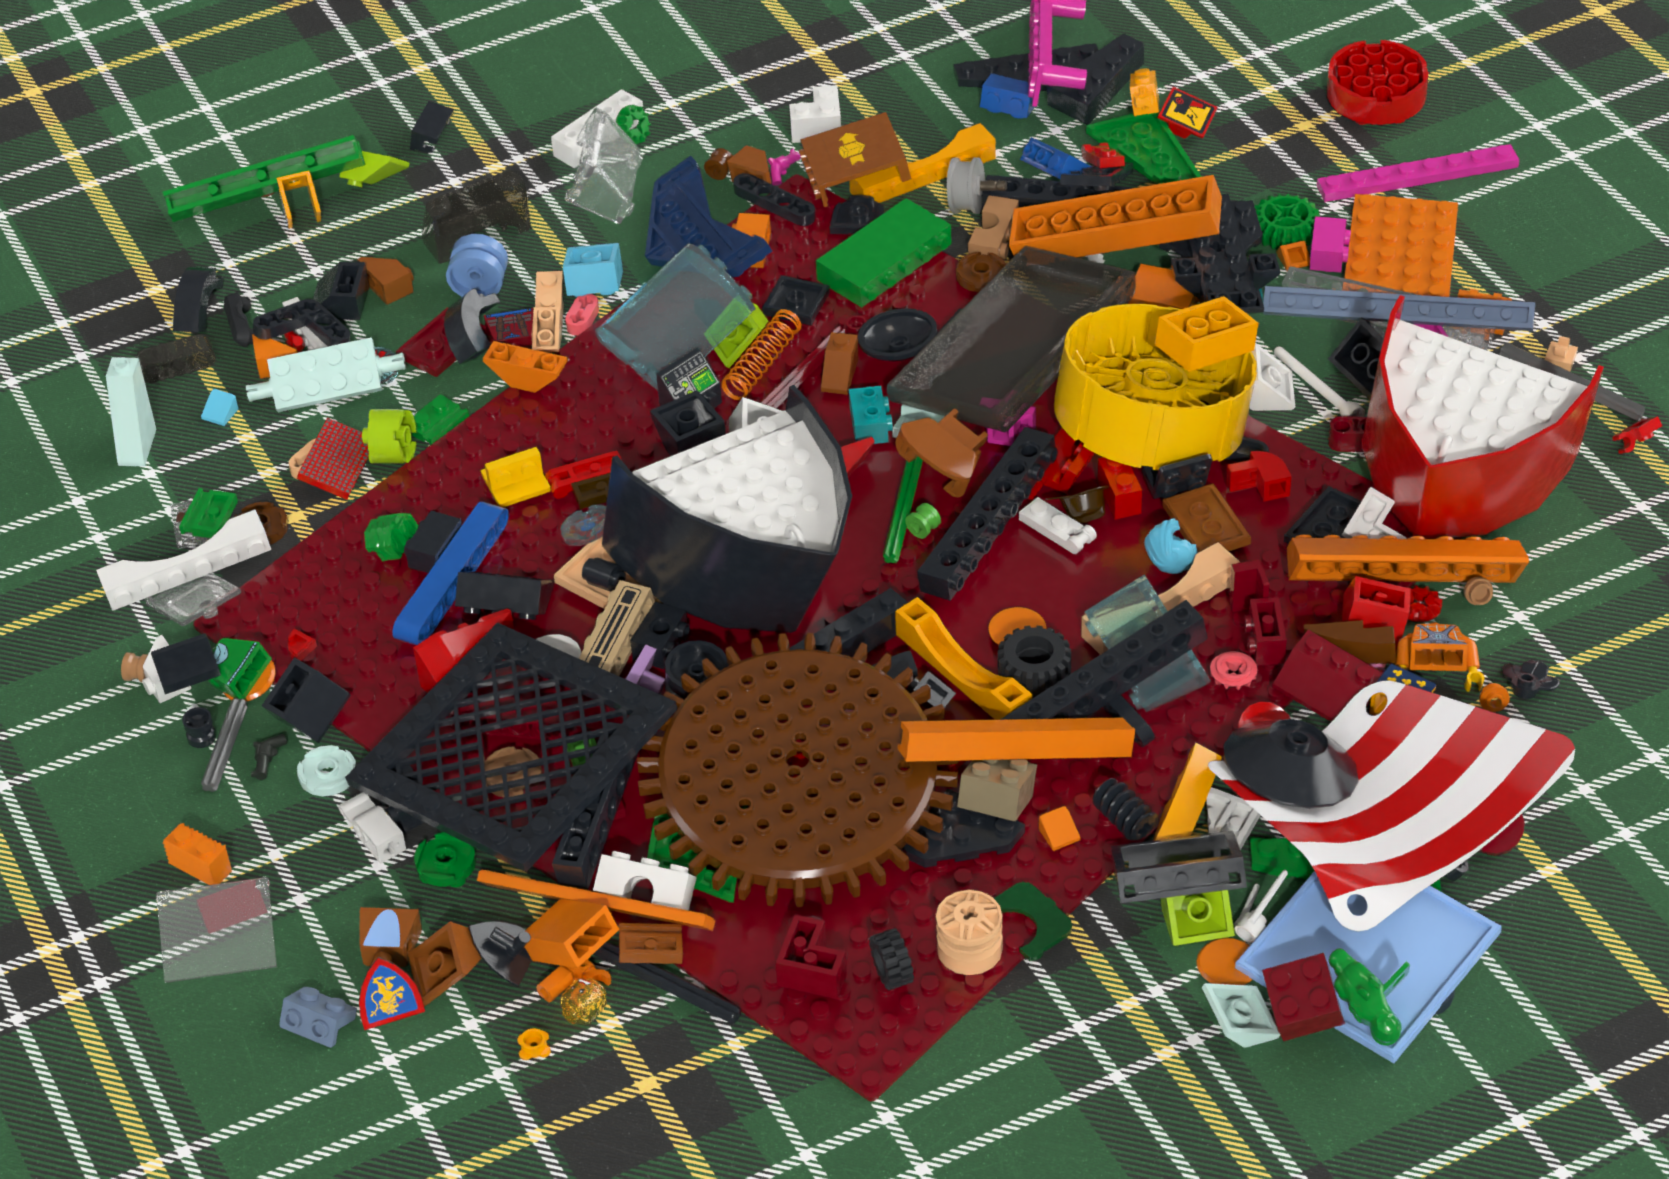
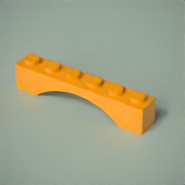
M981 123L960 130L955 138L936 154L925 159L907 163L911 180L902 182L896 167L893 166L850 180V193L853 196H872L875 201L881 203L946 178L952 158H959L961 161H972L973 158L979 157L982 163L996 159V139Z
M918 597L895 611L896 635L995 720L1002 719L1032 699V693L1013 677L996 675L975 662L952 638L937 613Z

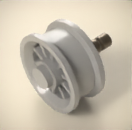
M979 157L973 158L972 161H961L959 158L951 159L947 173V199L952 214H959L961 210H971L974 214H980L982 211L983 191L1007 190V181H985L984 166Z

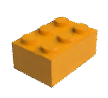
M1223 296L1160 316L1155 345L1188 372L1195 371L1254 351L1259 323Z

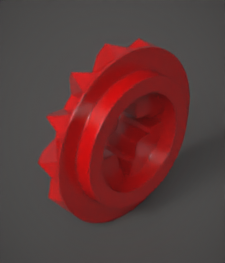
M1416 584L1410 590L1408 620L1426 622L1440 614L1442 599L1439 598L1438 591H1430L1428 586L1419 588Z

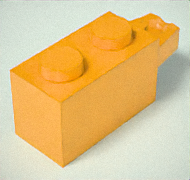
M1147 68L1136 70L1134 74L1130 75V93L1134 116L1158 113L1159 94L1155 71H1149Z

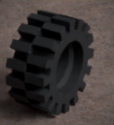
M893 928L872 935L869 938L871 956L874 958V966L877 967V974L881 977V982L885 988L892 990L912 983L914 979L913 967L910 964L912 962L899 931Z

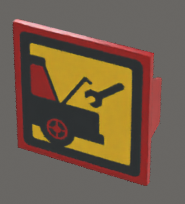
M1172 87L1157 118L1169 123V129L1179 137L1185 139L1190 134H1193L1203 139L1218 107Z

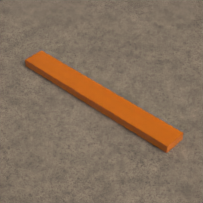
M479 870L477 878L478 882L491 887L556 900L567 899L605 904L608 910L710 931H713L716 921L714 918L703 913L487 870Z

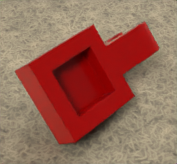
M1658 416L1645 418L1622 430L1621 433L1615 434L1612 437L1613 441L1621 439L1624 441V447L1618 450L1619 454L1631 452L1635 447L1637 439L1639 442L1652 438L1654 436L1653 431L1662 427Z

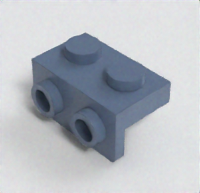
M303 987L283 999L279 1025L281 1028L327 1047H333L336 1044L338 1029L355 1020L357 1008L346 1004L342 999L323 995L315 988Z

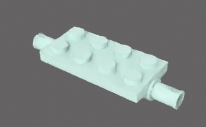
M372 338L267 359L270 373L269 381L246 385V390L248 391L249 402L273 397L277 412L382 391L381 376H383V373L405 370V358L403 353L381 358L379 355L376 356Z

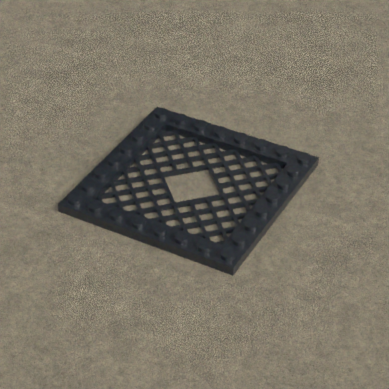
M496 623L345 776V779L349 786L527 872L678 708L674 700L500 623ZM516 665L527 670L517 672ZM512 667L511 674L497 677L496 669ZM491 672L492 678L483 680ZM538 675L549 680L539 682ZM533 676V684L519 687L518 679ZM513 681L514 688L498 691V684ZM493 685V693L478 696V688ZM560 685L565 686L571 690L561 692ZM555 686V694L541 697L540 689ZM535 690L536 698L520 701L521 693ZM473 691V697L465 699ZM515 695V703L500 706L499 698ZM582 695H585L593 700L583 702ZM578 696L577 704L563 707L562 699ZM494 700V708L480 711L479 703ZM557 700L558 708L542 712L543 703ZM474 704L475 712L459 715L460 707ZM537 705V713L522 716L521 708ZM605 705L616 710L606 712ZM600 706L601 714L585 717L584 709ZM454 710V717L446 718ZM516 710V718L501 720V713ZM580 711L579 719L565 722L564 714ZM496 714L495 723L481 726L480 718ZM559 715L560 723L544 726V718ZM623 716L622 724L607 727V719ZM475 719L476 727L461 730V722ZM538 720L543 758L488 771L485 770L483 732ZM602 721L603 729L587 732L586 724ZM455 724V732L440 735V727ZM576 726L582 727L581 734L566 736V729ZM433 730H435V736L427 738V736ZM561 730L562 738L546 741V733ZM604 733L605 742L603 744L589 747L588 739L600 737ZM477 734V742L462 745L461 737ZM456 739L457 747L441 749V742ZM578 741L584 742L583 749L568 752V744ZM436 743L435 752L421 755L422 746ZM563 745L562 754L548 757V748ZM478 749L479 757L463 760V752ZM415 750L416 756L407 758ZM458 754V762L443 765L442 757ZM585 756L586 762L584 764L570 767L569 759ZM437 759V767L422 770V762ZM565 761V769L549 772V764ZM416 763L417 771L402 774V766ZM480 764L479 773L465 776V767ZM544 765L543 774L529 777V768ZM459 769L460 777L444 780V772ZM523 770L524 778L508 781L507 773ZM438 774L439 782L423 784V777ZM502 775L503 783L487 786L486 778ZM566 776V784L551 787L550 779ZM481 780L482 788L466 791V783ZM541 781L546 782V789L530 792V784ZM460 784V793L445 795L446 787ZM525 786V794L509 796L510 788ZM440 789V793H437L433 790ZM504 790L503 799L489 802V793ZM483 795V803L468 806L467 798ZM547 796L548 803L546 805L532 808V799ZM526 801L527 809L511 813L510 804ZM505 806L506 814L490 817L489 809ZM528 817L529 823L526 826L513 828L512 820Z

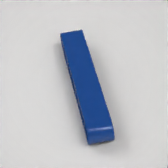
M482 501L475 506L397 617L393 626V637L395 639L418 645L431 636L456 600L458 572L476 571L505 529L509 517L508 509Z

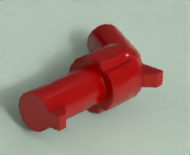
M294 331L285 333L286 344L296 349L297 353L302 352L305 343L300 335L295 334Z

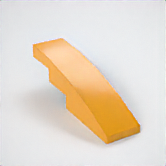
M1195 743L1190 750L1184 770L1177 779L1171 799L1164 807L1153 841L1191 836L1216 776L1210 770L1208 764L1211 761H1221L1222 756Z

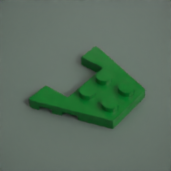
M743 805L740 808L747 809L749 806ZM667 813L656 816L654 818L647 858L659 861V867L670 869L671 864L689 868L688 864L697 854L691 849L681 857L673 860L670 857L669 846L681 837L676 832L657 841L654 834V826L668 820L669 817ZM724 821L716 822L718 825L725 823ZM706 866L702 872L695 876L697 877L695 889L728 902H734L737 878L730 875L725 884L717 891L712 886V877L716 871L707 870Z

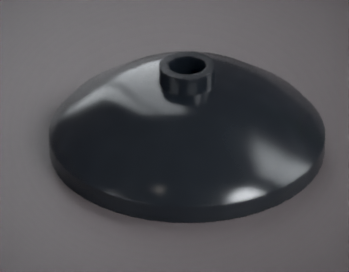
M894 309L880 313L865 322L859 330L858 342L865 354L877 360L889 362L903 361L925 352L936 340L938 329L934 318L926 312L916 309Z

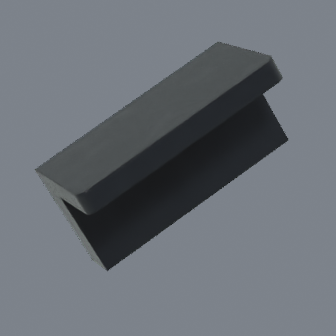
M201 634L151 652L165 695L221 676L207 634Z

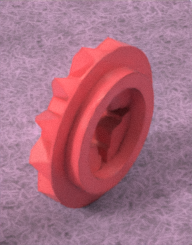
M1236 651L1225 652L1216 656L1211 662L1210 676L1214 677L1216 685L1224 684L1226 689L1230 686H1235L1239 690L1242 685L1249 687L1251 681L1256 680L1257 665L1247 654Z

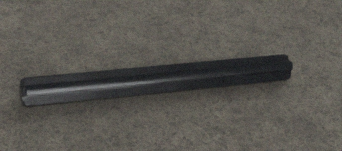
M606 941L593 953V955L731 1024H735L741 1016V1008L653 963H619V946L609 941Z

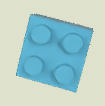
M619 243L567 248L563 263L567 296L574 295L578 297L593 293L610 295L615 293V291H619L623 274Z

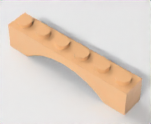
M1217 542L1197 553L1188 573L1168 591L1151 599L1136 603L1104 604L1082 616V637L1101 655L1183 601L1187 600L1194 607L1203 601L1211 599L1215 594L1224 589L1230 588L1231 565L1240 563V561Z

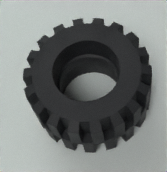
M1030 625L1024 626L1022 630L1017 628L1013 630V634H1007L1004 637V641H1001L999 644L998 675L1013 677L1032 693V699L1071 674L1070 644L1068 640H1064V636L1060 632L1055 633V630L1052 628L1043 629V626L1036 625L1035 628H1031Z

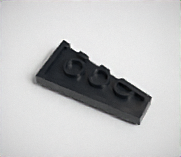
M1125 162V166L1099 168L1094 165V167L1083 168L1081 174L1079 170L1071 171V174L1064 173L1061 174L1060 185L1093 186V190H1109V187L1120 183L1121 180L1126 179L1128 175L1133 173V162Z

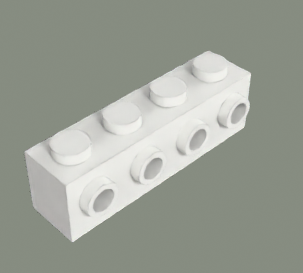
M621 89L551 136L554 157L576 168L620 137L616 129V118L619 111L623 107L632 104L643 107L642 100ZM633 120L634 123L631 125L632 127L629 129H633L638 124L639 120Z

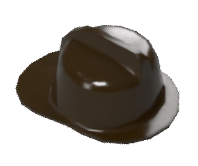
M1109 486L1097 487L1072 496L1046 498L1045 500L1060 498L1070 518L1080 523L1090 522L1105 515L1104 490L1108 489Z

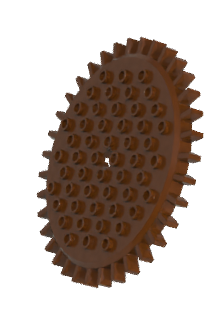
M807 633L804 640V649L789 650V641L786 634H779L777 642L778 651L764 653L763 645L758 638L752 639L751 645L753 657L740 660L738 653L730 646L726 648L728 667L719 671L709 659L702 660L703 673L708 679L701 684L686 673L681 676L682 688L689 693L685 700L666 691L663 696L674 700L678 710L659 729L665 731L664 736H653L642 747L645 750L660 752L659 757H638L637 759L638 773H659V778L638 781L640 796L659 793L662 795V799L643 804L646 819L666 813L669 817L668 820L654 826V834L657 841L677 832L681 838L669 846L670 857L676 860L692 849L697 856L688 864L690 875L697 876L710 864L717 868L712 877L713 889L719 891L731 875L740 879L738 894L739 899L744 901L750 894L753 884L767 886L765 896L768 906H774L778 898V888L794 889L793 899L796 907H803L806 898L804 888L820 887L821 897L825 904H832V885L844 881L847 883L848 890L853 897L860 896V880L858 876L869 872L880 886L886 884V873L881 864L888 859L904 872L908 870L909 858L901 851L906 844L911 845L924 854L928 851V839L917 833L920 826L941 833L943 830V818L929 813L930 806L952 811L953 796L935 792L936 786H958V772L937 771V765L958 764V761L906 762L905 758L898 751V744H901L903 733L900 727L901 721H940L944 719V706L942 704L924 711L919 706L931 699V688L928 684L909 693L905 687L913 681L912 669L906 668L893 679L886 674L892 666L891 655L886 653L873 667L865 663L867 659V644L861 643L853 657L841 654L842 643L840 636L833 638L829 652L815 650L816 641L813 633ZM793 686L791 689H786L785 687ZM832 690V691H835V692H834V693H828V692H826V691ZM870 694L877 695L876 697H869ZM721 696H726V697H728L727 699H724V700L719 699V697H721ZM761 701H769V703H767V704H762V703H760V702H761ZM804 705H811V707H809V708H804V707H802V706H804ZM846 709L853 710L852 712H845ZM894 713L895 716L889 717L887 714ZM739 715L745 716V718L738 719L736 717ZM779 720H786L787 722H785V723H779L778 721H779ZM822 724L829 725L825 728L821 727ZM865 728L871 729V731L865 732L863 730ZM720 731L719 734H713L712 732ZM755 735H762L763 737H761V738H755L754 736H755ZM798 739L805 740L802 743L796 742ZM841 743L847 744V746L840 747L838 745H840ZM696 746L694 749H688L687 747ZM882 748H889L890 750H889V751H882L881 749H882ZM731 750L739 751L735 754L730 753ZM798 751L802 752V756L809 760L808 764L802 768L797 765L789 766L786 763L790 757L797 755L796 752ZM775 754L781 755L779 758L772 757ZM816 759H822L823 761H822V762H815L814 760H816ZM859 763L866 764L863 767L857 766ZM708 765L714 766L712 769L705 768ZM902 767L908 768L907 771H901L899 769ZM756 770L755 773H748L747 771ZM792 774H798V775H799V776L796 777V778L790 777ZM835 778L841 779L840 782H833L832 780ZM681 781H689L688 784H680ZM876 783H882V784H884V785L881 786V787H878V786H876L875 784H876ZM725 785L732 786L729 789L722 788ZM768 789L774 790L773 793H766L765 791ZM810 794H816V795H817V796L814 797V798L808 797V795H810ZM853 798H855V799H859L860 801H858V802H852V801H850V800L853 799ZM699 801H706V802H707V803L702 804V805H701V804H698ZM895 803H902V804H903V805L900 806V807L894 806ZM743 805H748V806H750V807L747 808V809H742V808H740V807L743 806ZM786 809L792 810L791 813H784L783 811ZM828 814L836 815L833 818L826 817ZM873 818L878 819L879 821L870 822L869 820ZM718 821H724V822H725L724 824H721V825L716 824V822H718ZM761 825L768 826L766 829L758 828ZM803 830H810V831H811V832L808 833V834L802 833ZM847 834L854 835V837L852 838H846L844 836ZM735 841L743 842L740 845L733 844ZM780 845L786 847L782 850L777 849V847ZM826 850L829 851V853L821 854L820 851Z

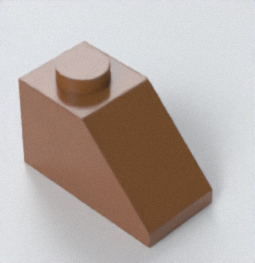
M746 145L727 161L732 182L737 175L748 173L772 184L765 151Z
M360 257L357 259L358 262H365L369 287L386 305L413 293V274L408 267H404L397 259Z
M831 332L825 351L821 392L848 395L859 359L857 335Z

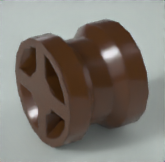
M715 149L704 164L705 172L715 180H723L729 172L727 161L733 155L726 149Z

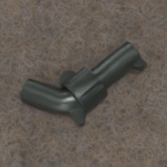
M284 734L268 738L262 742L253 741V747L255 748L254 758L257 764L256 770L251 772V777H255L258 780L266 779L268 764L272 761V757L277 755V749L275 748L287 744Z

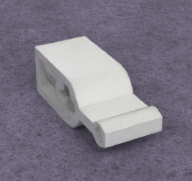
M362 792L338 805L339 811L351 823L358 838L380 864L406 850L403 832L379 805L376 806L370 800L367 794Z

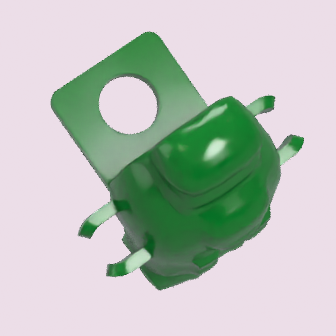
M1341 948L1335 949L1330 954L1328 961L1337 975L1334 988L1339 998L1348 1003L1349 1011L1359 1023L1370 1027L1372 1037L1377 1043L1386 1046L1393 1045L1400 1037L1402 1025L1388 1005L1386 997L1408 975L1410 964L1406 961L1383 985L1382 981L1363 964L1352 958L1345 950Z

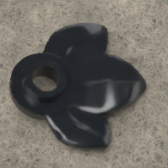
M1528 660L1522 666L1513 663H1506L1503 666V677L1511 681L1513 693L1517 697L1531 699L1539 691H1553L1560 685L1559 679L1547 675L1548 666L1542 661Z

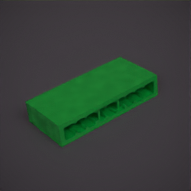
M905 198L817 259V281L824 285H829L830 289L862 308L887 289L893 287L904 277L910 275L918 267L928 262L935 255L947 249L951 245V224Z

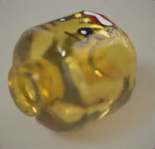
M592 978L575 980L560 998L563 1017L572 1024H591L607 1005L604 987Z

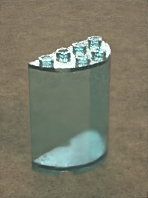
M689 243L686 244L595 330L596 337L602 345L626 365L629 364L638 375L656 390H658L656 377L658 372L696 348L700 349L704 357H706L756 309L750 301L753 297L752 294L743 285L739 287L726 272V265L717 257L713 260L710 257V253L701 244L698 247Z

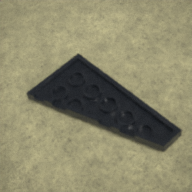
M1094 43L1053 49L1052 65L1073 68L1097 52L1098 47ZM1029 53L953 64L958 86L982 88L990 74L1028 82ZM1041 85L1040 91H1047V85Z

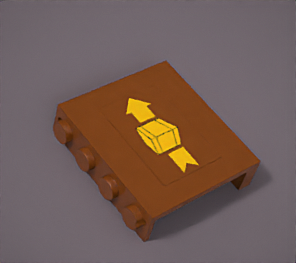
M886 112L800 139L803 149L799 150L802 163L804 164L816 200L821 198L824 207L828 206L825 188L895 166L902 182L912 179L906 157Z

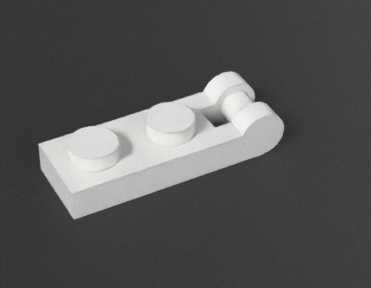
M1038 497L1019 511L1020 521L1073 554H1077L1082 550L1083 544L1090 543L1097 537L1095 530L1091 526H1083Z

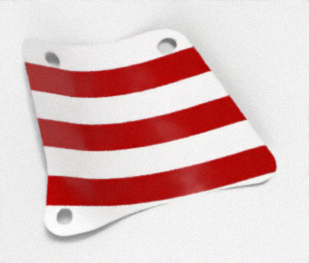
M1380 681L1363 688L1357 693L1339 715L1322 731L1347 751L1357 767L1359 782L1352 795L1334 806L1306 809L1281 805L1256 795L1237 781L1225 764V761H1211L1208 766L1214 774L1304 854L1316 872L1328 897L1334 916L1340 924L1349 930L1365 931L1378 925L1412 897L1455 869L1500 834L1566 772L1574 760L1575 747L1573 742L1563 734L1394 681ZM1376 693H1384L1387 696L1385 709L1376 716L1368 715L1366 704L1369 698ZM1353 894L1361 895L1367 901V911L1361 916L1353 915L1347 907V899Z

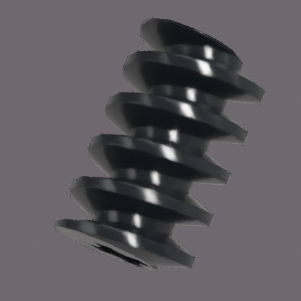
M1110 778L1095 791L1092 798L1093 805L1105 817H1108V820L1120 832H1123V835L1128 840L1136 841L1145 837L1155 828L1159 816L1155 812H1151V808L1143 804V800L1140 797H1136L1135 792L1128 789L1129 787L1125 782L1117 783L1115 778Z

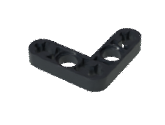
M313 299L298 301L259 315L253 320L254 336L265 340L305 326L328 347L348 343L351 332L322 304Z

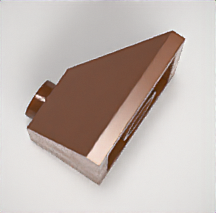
M450 921L408 953L414 982L421 995L424 1007L466 976L480 961L481 957L472 942L469 928Z

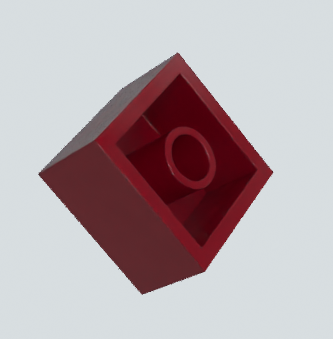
M1324 952L1262 970L1277 1028L1283 1041L1345 1024Z

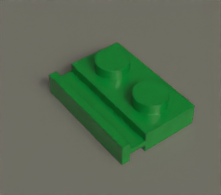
M440 394L413 415L416 433H411V435L422 442L427 441L429 445H432L467 419L469 411L466 408L464 410L461 409L459 404Z
M199 488L179 525L180 533L185 535L186 532L192 533V536L212 538L229 520L238 502L236 493L215 490L203 492V489Z

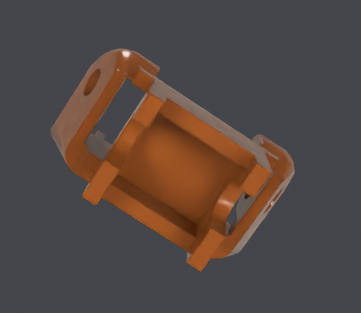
M955 408L939 422L927 417L903 423L895 441L899 454L908 462L913 461L919 456L935 470L953 479L944 487L947 493L957 498L963 496L978 458L981 455V451L978 449L985 444L988 434L984 431L980 436H977L956 419L959 411Z

